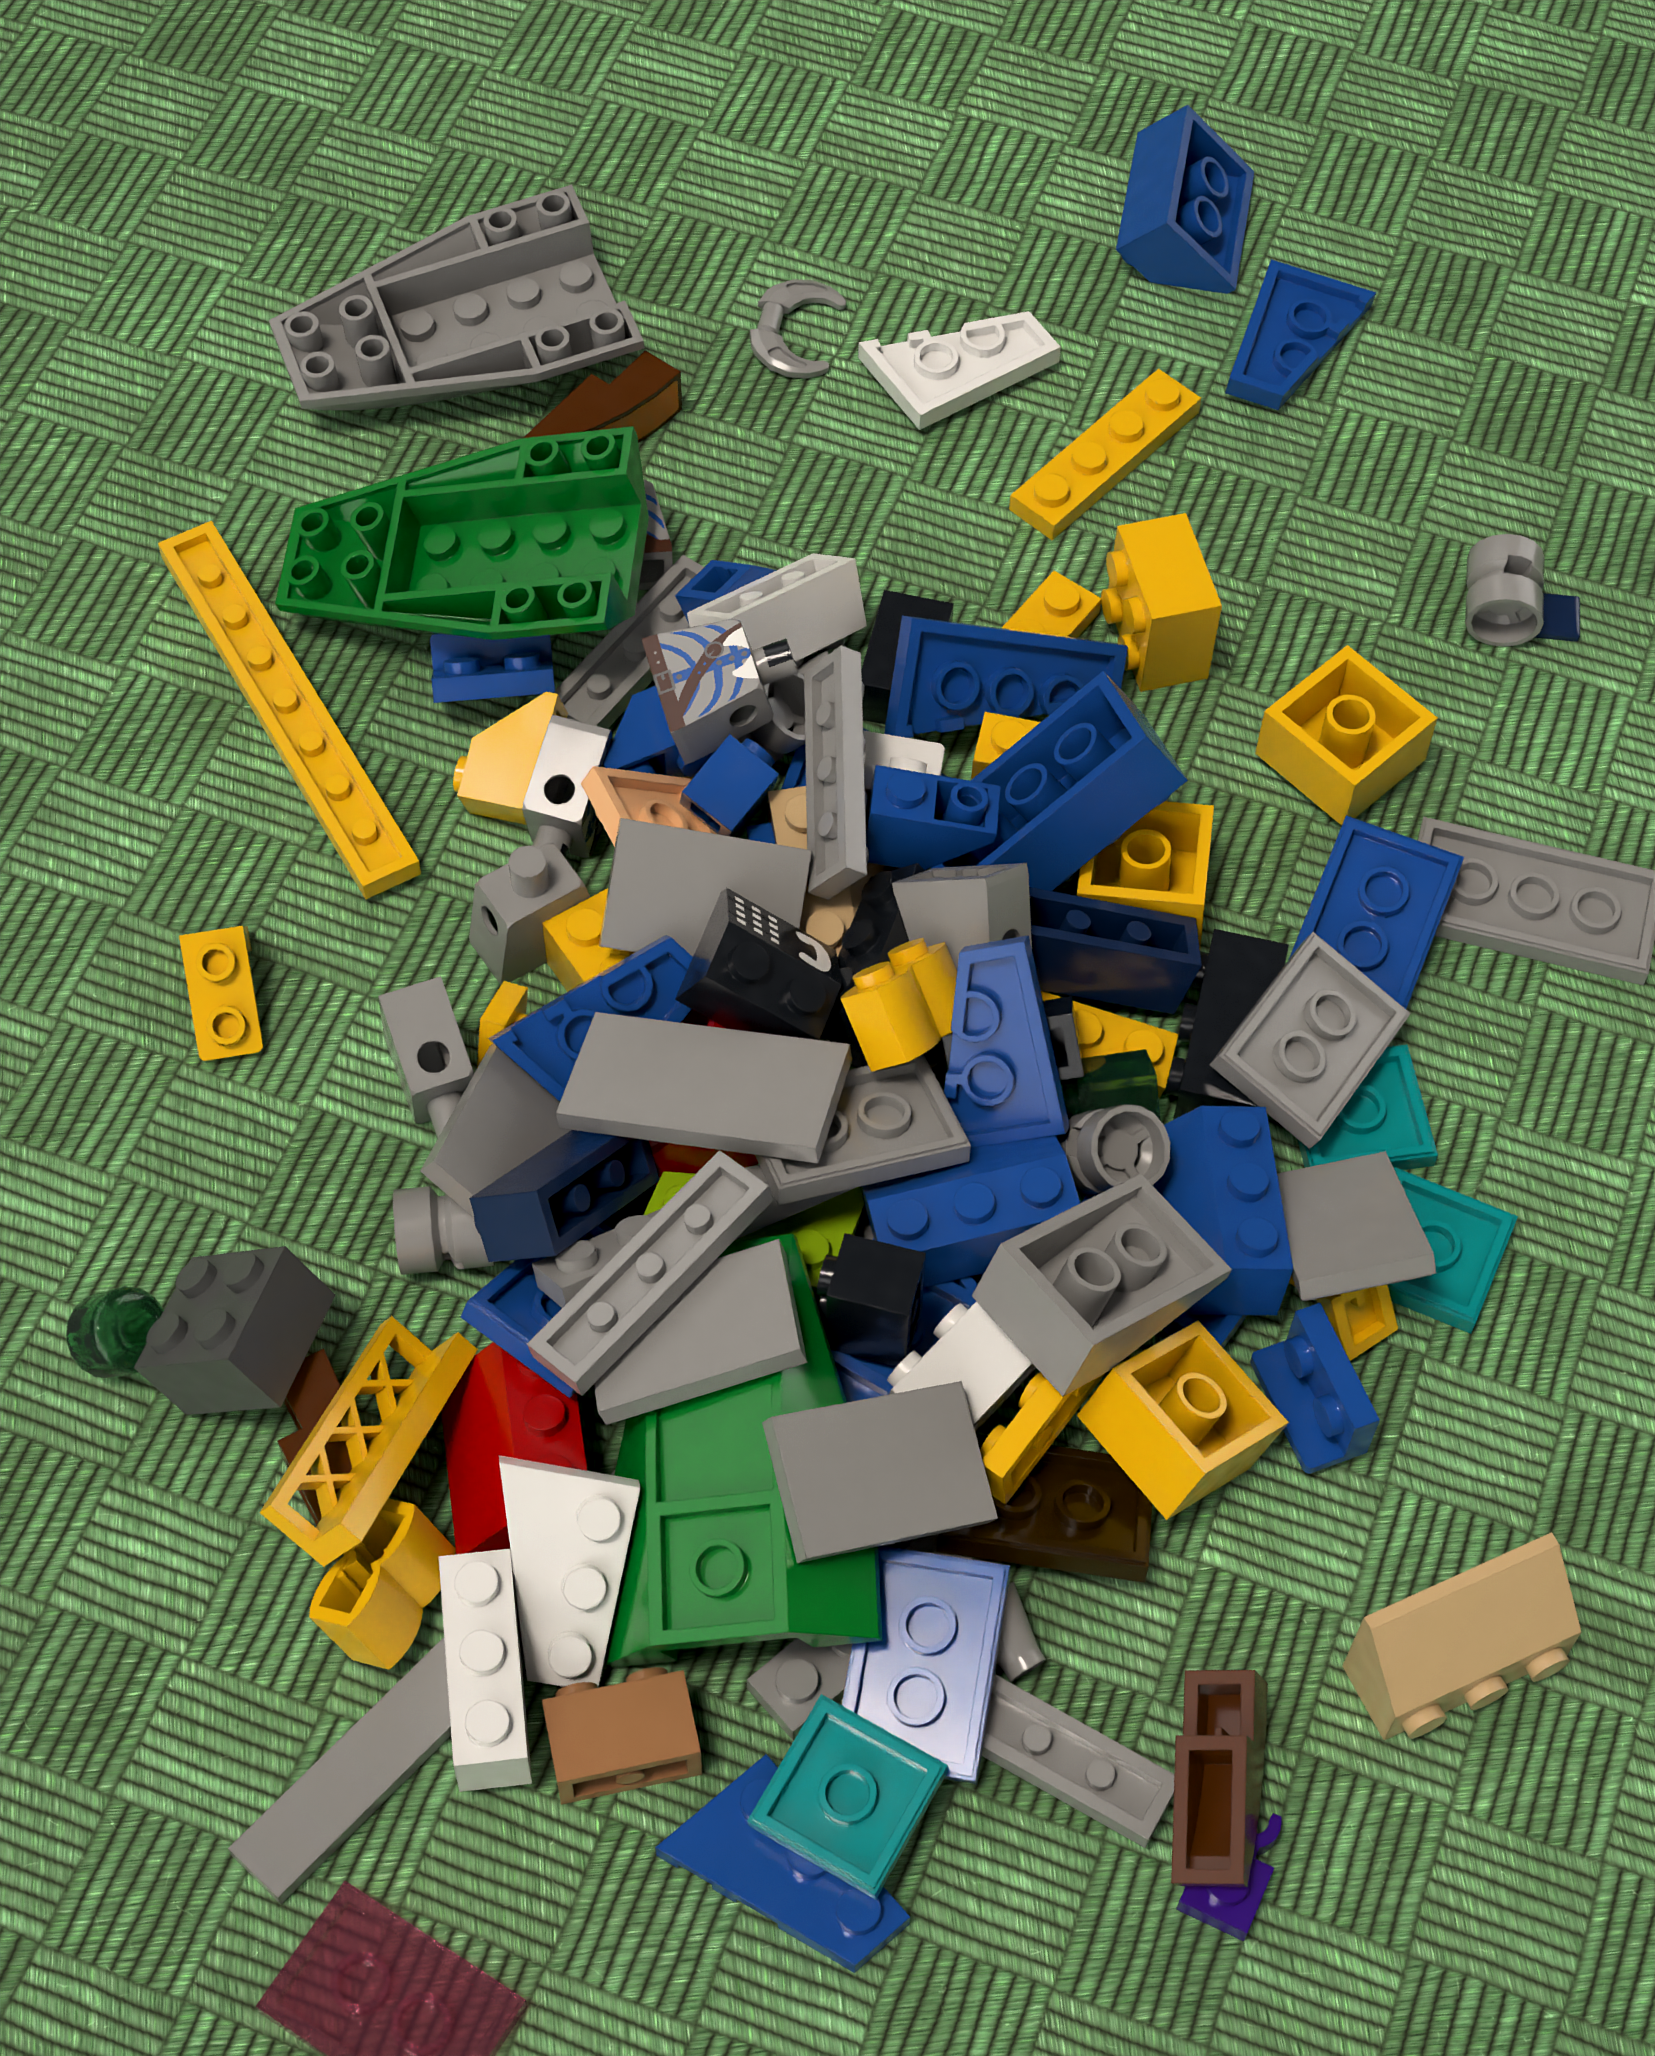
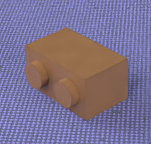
M646 1668L630 1674L626 1678V1682L600 1688L592 1682L575 1683L559 1689L555 1694L556 1697L542 1699L561 1805L702 1775L701 1750L684 1670L668 1673L665 1668Z

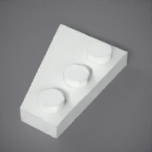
M1028 311L964 323L960 332L933 337L930 336L928 330L908 333L906 342L884 346L880 345L878 339L859 342L858 358L915 426L921 430L1059 363L1061 347Z
M499 1455L527 1681L563 1687L575 1683L592 1682L599 1686L641 1488L639 1480Z

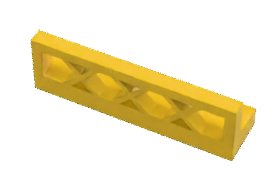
M393 1316L389 1317L376 1330L259 1513L323 1567L362 1542L478 1349L457 1332L431 1351ZM388 1345L415 1367L408 1379H390L384 1355ZM375 1394L382 1422L378 1426H361L355 1397L357 1395ZM341 1421L342 1427H337ZM365 1440H370L366 1446ZM346 1441L352 1466L350 1473L331 1474L325 1451V1444L327 1442ZM311 1469L312 1475H306L308 1471ZM334 1488H340L337 1494ZM315 1489L322 1516L316 1527L288 1505L296 1490Z

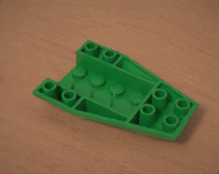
M631 426L521 438L297 507L294 510L275 605L283 612L331 621L489 640L608 630L634 616L636 611L649 521L637 433L634 427Z
M794 1234L733 1241L718 1258L777 1239L780 1240L787 1256L807 1363L626 1419L614 1476L639 1480L641 1488L605 1653V1664L610 1668L677 1661V1649L798 1638L815 1648L883 1641L878 1546L797 1563L762 1422L773 1416L847 1403L799 1242Z

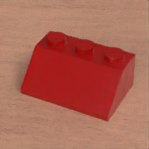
M494 1342L476 1354L441 1410L456 1554L510 1549L499 1455L587 1471L577 1392L572 1397H567Z

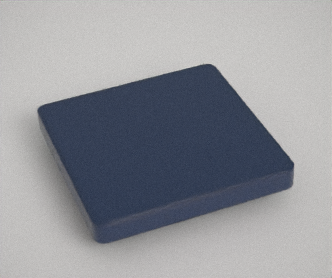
M1543 593L1544 624L1541 632L1534 638L1579 641L1580 598L1578 596Z

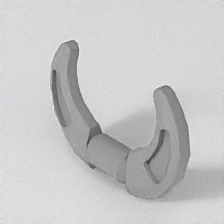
M799 279L779 283L766 290L757 305L762 309L757 329H750L749 333L751 349L754 355L769 370L786 377L806 379L827 373L829 370L828 362L812 361L798 357L788 349L782 336L778 333L783 315L790 314L794 309L804 304L820 303L838 310H844L846 300L839 292L828 285L814 280Z

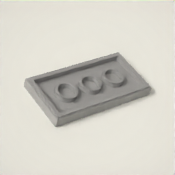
M1423 817L1418 841L1464 857L1436 931V937L1644 986L1649 974L1655 941V870Z
M595 1012L557 1108L556 1117L559 1128L819 1163L851 1065L850 1044Z

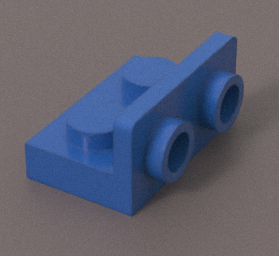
M433 633L430 637L433 665L431 681L434 703L537 695L545 692L555 693L550 635L498 640Z
M1321 1303L1295 1311L1287 1339L1253 1352L1250 1364L1267 1398L1289 1422L1283 1431L1302 1470L1305 1473L1311 1474L1366 1454L1380 1419Z

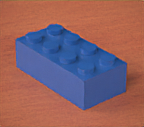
M1102 671L970 780L1001 786L995 842L933 866L931 869L1027 863L1029 887L1052 891L1069 880L1073 873L1105 847L1117 841L1127 829L1154 807L1165 802L1175 790L1188 780L1145 715L1113 680Z

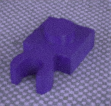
M1273 1813L1265 1830L1256 1834L1247 1887L1185 1886L1176 1910L1244 1941L1274 1870V1867L1255 1859V1857L1266 1853L1274 1845L1281 1830V1816Z

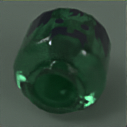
M122 1286L85 1297L74 1307L67 1322L66 1341L71 1357L82 1370L94 1377L113 1379L138 1373L134 1366L147 1343L146 1337L150 1328L164 1311L163 1307L150 1293L141 1288Z

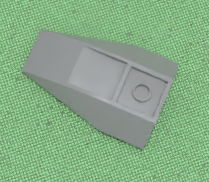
M572 184L466 216L269 320L272 333L301 408L312 410H369L446 400L538 382L645 348L644 340L626 301L616 303L596 260L590 224Z

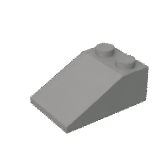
M1140 1173L1001 1243L972 1297L1063 1397L1114 1368L1227 1279L1232 1269Z

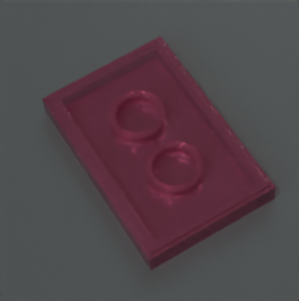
M344 1881L255 2007L264 2017L322 2056H495L528 2005L524 1998Z

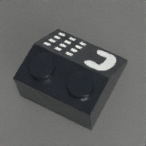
M726 887L720 893L675 1000L727 1029L820 1040L842 985L837 952L832 947Z

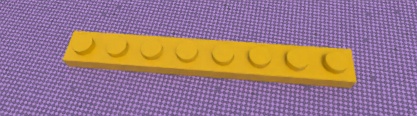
M209 521L159 542L161 558L365 900L421 875L417 856L213 522Z

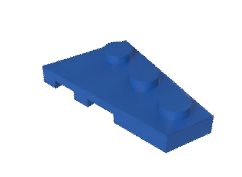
M1271 259L1225 394L1279 410L1371 308L1376 292Z
M665 935L488 1039L560 1102L595 1012L681 1023L692 1009L678 1002L675 998L693 957L672 937Z
M1029 935L964 946L959 952L951 1023L953 1034L944 1094L969 1140L971 1148L1066 1134L1070 1126Z
M765 1754L655 1847L656 1856L678 1869L680 1866L710 1883L712 1889L735 1903L737 1900L777 1923L778 1928L855 1973L909 1926L910 1916L884 1887L875 1900L749 1827L747 1820L778 1769L775 1763Z

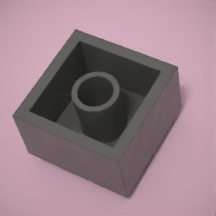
M286 1246L192 1257L178 1274L175 1283L176 1288L161 1317L150 1328L146 1337L147 1343L134 1369L186 1415L281 1408L333 1302L335 1294Z

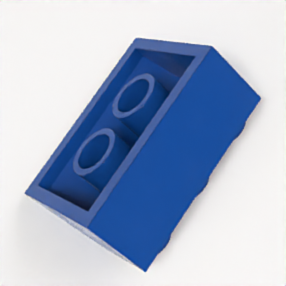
M1189 105L1137 132L1116 251L1120 253L1128 265L1138 270L1150 283L1228 294L1236 290L1254 171Z
M1200 1106L1164 1124L1170 1140V1160L1164 1175L1153 1187L1227 1263L1232 1271L1227 1279L1182 1314L1277 1315L1293 1272V1264L1266 1107Z
M1056 1136L971 1148L969 1162L860 1186L874 1240L926 1253L924 1287L984 1273L1001 1243L1080 1204L1066 1153Z

